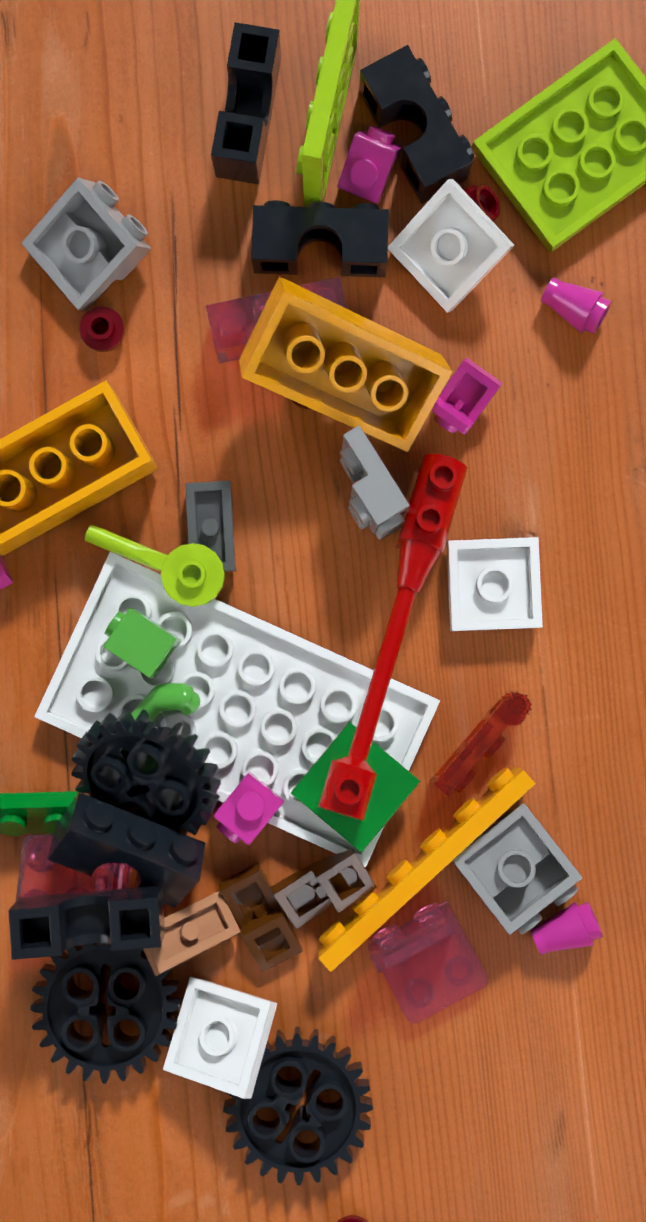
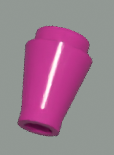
M554 277L547 285L541 298L542 303L552 308L580 333L586 330L592 334H595L612 303L603 297L604 292L562 282Z
M574 902L541 925L531 929L534 942L541 955L554 951L594 946L593 941L603 937L589 902L581 905Z

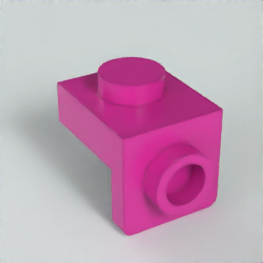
M370 126L368 132L361 130L355 133L337 187L378 204L381 201L395 159L399 156L402 149L401 145L393 142L395 135L374 126Z
M466 357L442 390L431 410L436 414L434 417L435 421L452 433H456L459 430L461 433L466 434L503 383Z
M249 771L213 815L219 821L216 827L232 842L237 844L241 839L247 845H250L284 803V799Z

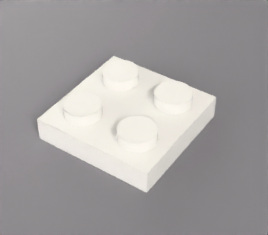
M448 179L392 241L388 249L448 313L476 287L515 245L454 179Z
M538 537L453 540L446 542L450 631L543 627Z
M190 977L178 1016L177 1028L174 1030L163 1070L243 1099L252 1098L278 1003L200 978Z

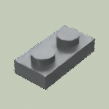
M231 481L185 483L188 544L195 543L207 546L222 561L224 572H236Z

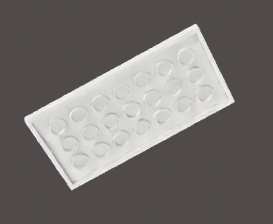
M110 552L34 717L82 738L96 720L102 722L108 713H112L117 719L124 709H128L132 713L157 685L163 683H185L193 687V692L197 693L200 697V706L197 711L191 715H183L180 710L163 711L161 714L165 715L166 726L172 728L179 722L183 724L181 735L184 738L194 734L198 736L194 744L196 750L209 748L210 753L204 763L218 765V769L213 777L221 780V785L216 792L220 796L219 801L224 803L250 771L284 799V803L267 823L335 854L353 849L364 867L367 866L383 830L382 828L361 853L291 794L292 789L350 721L357 727L374 670L219 600L214 599L206 605L197 607L181 605L170 598L163 588L161 574ZM129 608L137 609L181 639V642L156 678L147 677L103 647L109 638L104 634L105 630L119 611L125 614ZM391 679L372 741L409 771L440 700Z

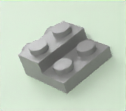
M79 177L21 244L78 310L87 311L114 280H124L147 255L151 247L144 240L148 234L146 228L132 215L127 214L125 217L115 206L119 198L107 184L100 180L95 183Z
M359 425L343 435L342 451H340L342 458L339 461L347 476L353 483L358 479L360 480L352 485L348 510L361 530L368 526L372 534H375L378 540H382L402 527L401 524L405 522L403 516L410 505Z
M524 803L520 804L480 835L452 860L509 935L516 930L522 935L532 929L542 920L539 912L552 902L556 906H560L569 900L579 890L575 884L583 878Z

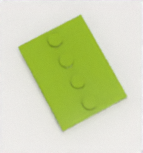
M336 0L334 11L330 12L325 37V42H327L324 57L321 56L319 60L314 101L311 100L306 120L307 134L304 145L300 147L296 166V174L303 175L304 207H308L309 204L314 202H324L358 48L361 0Z
M616 38L474 140L471 147L474 154L549 253L556 250L646 184V77Z

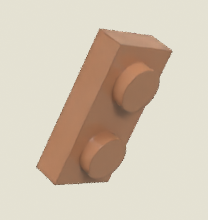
M220 891L165 917V935L162 946L145 948L143 950L155 976H158L237 935L241 931Z

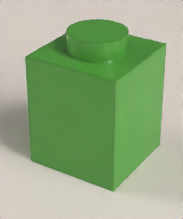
M129 608L125 614L119 611L113 617L104 634L109 638L103 647L147 677L156 678L181 642V639L137 609Z

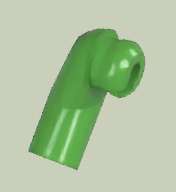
M163 683L154 687L131 714L134 720H136L142 709L147 711L152 722L163 711L180 710L183 715H191L199 708L200 697L197 693L193 692V687L185 683Z

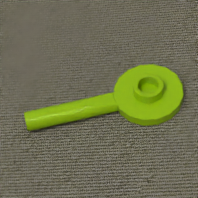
M92 524L86 532V542L160 571L163 588L170 598L181 605L189 607L206 605L214 600L223 588L225 579L223 563L217 554L205 545L195 543L181 545L170 552L169 555H166Z

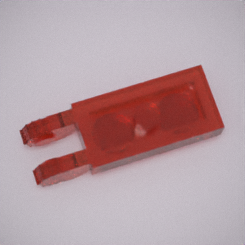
M510 691L509 694L505 693V696H501L502 699L494 704L429 781L447 796L453 790L457 793L462 792L476 775L472 768L483 755L487 759L490 758L505 741L501 733L507 726L520 725L526 719L525 715H529L528 712L532 710L530 708L532 704L527 698L528 695Z

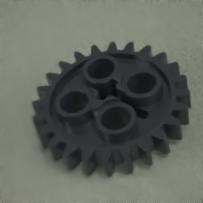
M124 709L118 719L112 713H108L102 722L96 720L76 746L78 750L72 757V761L77 765L71 772V776L81 779L75 788L76 791L89 793L90 797L185 835L187 832L196 835L201 824H207L220 797L216 792L221 785V780L213 777L218 769V765L204 763L210 753L209 748L196 750L194 747L198 738L196 734L184 738L181 735L182 723L179 722L172 728L166 726L164 714H161L156 722H152L147 711L142 709L136 720H134L128 709Z
M107 943L78 945L67 949L68 954L64 951L62 956H51L55 965L46 963L39 971L47 981H38L32 989L33 992L43 998L35 1000L31 1004L30 1010L43 1013V1016L35 1021L32 1028L33 1030L47 1031L46 1036L39 1044L41 1048L52 1044L57 1048L50 1060L52 1063L65 1056L69 1060L65 1073L70 1074L79 1065L83 1067V1081H88L93 1071L96 1070L100 1072L102 1083L106 1084L112 1070H116L121 1081H125L129 1074L130 1065L141 1074L147 1065L145 1056L154 1062L159 1060L162 1052L157 1044L168 1047L173 1036L166 1029H176L178 1024V1017L169 1012L178 1010L182 1003V999L169 996V994L177 990L180 984L179 980L165 979L171 969L155 976L143 949L111 951V944ZM104 964L110 966L107 1003L109 1006H114L107 1019L109 1045L103 1043L106 1007L105 1004L98 1003L106 990ZM125 972L134 974L140 982V988L136 990L124 988L119 981V974ZM85 973L93 980L94 989L86 991L77 987L74 982V974ZM79 1019L87 1021L93 1027L94 1034L91 1036L79 1034L74 1028V1021ZM124 1019L134 1021L138 1025L140 1033L134 1036L126 1035L120 1029L119 1021Z
M295 1027L293 1039L286 1040L284 1033L281 1029H278L275 1044L271 1045L267 1040L252 1098L243 1099L227 1093L233 1098L225 1100L223 1112L233 1116L227 1120L226 1132H239L234 1138L233 1148L237 1150L247 1146L248 1150L244 1163L249 1165L259 1158L262 1161L261 1176L266 1175L273 1167L278 1169V1183L284 1181L288 1172L294 1173L297 1185L302 1184L304 1172H310L313 1179L318 1183L321 1179V1168L325 1166L332 1174H338L337 1158L340 1157L344 1161L352 1163L353 1152L349 1145L363 1148L364 1136L359 1130H370V1117L364 1113L373 1110L372 1098L363 1096L370 1091L369 1079H357L363 1073L361 1061L348 1065L351 1058L350 1047H346L338 1053L335 1052V1036L332 1035L325 1044L319 1043L318 1029H314L309 1040L302 1038L300 1027ZM284 1066H293L301 1072V1076L294 1081H287L279 1076L278 1071ZM315 1069L319 1070L320 1075L315 1078L307 1090L306 1106L300 1105L286 1137L284 1140L279 1141L276 1136L281 1133L289 1121L291 1104H298L312 1071ZM325 1089H334L341 1094V1097L334 1103H325L318 1098V1094ZM262 1107H270L279 1116L272 1121H264L255 1112ZM303 1130H310L318 1135V1139L312 1143H303L296 1138V1135Z

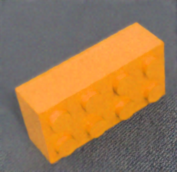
M280 276L239 359L242 378L353 428L360 425L364 433L406 452L409 451L453 372L441 354Z
M107 380L0 439V555L4 556L159 469L117 393Z

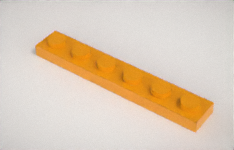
M517 766L511 771L507 767L500 770L487 783L490 790L478 801L471 798L465 802L453 815L457 821L445 832L439 828L431 833L420 845V848L423 850L420 855L411 863L406 859L401 861L387 875L386 878L389 880V883L377 894L371 891L363 896L353 907L356 913L346 923L342 925L340 921H337L321 935L319 941L322 945L318 947V959L332 972L536 783L523 769Z

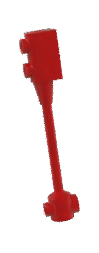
M426 454L419 467L409 500L410 506L406 511L405 522L402 524L395 547L400 549L396 586L398 588L349 754L346 757L331 761L318 804L320 808L364 821L377 774L366 760L415 596L420 592L436 560L438 561L443 553L467 472V466L455 458L441 454Z

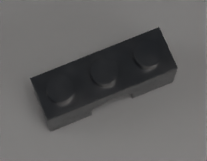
M234 22L227 62L228 92L225 111H219L211 152L217 178L259 184L281 63L279 29Z
M406 45L361 69L359 92L379 128L397 120H406L412 122L420 129L422 137L403 148L401 168L420 203L423 204L430 200L448 179H454L457 184L466 181L473 163L474 154L467 138L464 135L458 136L451 123L452 113L448 103L442 96L437 98L430 85L431 76L422 58L416 59L410 47Z
M278 200L267 201L264 203V206L253 205L251 251L253 272L257 274L298 275V258L302 249L309 243L325 241L336 247L340 253L342 260L341 276L385 277L388 260L389 209H379L377 205L370 203L356 204L353 208H335L333 204L327 202H314L309 204L308 207H296Z
M79 792L57 822L47 860L89 876L103 864L121 863L128 865L137 871L134 888L162 885L163 904L175 908L200 881L205 842Z
M162 885L19 897L8 910L12 960L62 956L64 951L71 947L90 943L111 944V951L156 948L162 946L165 935Z

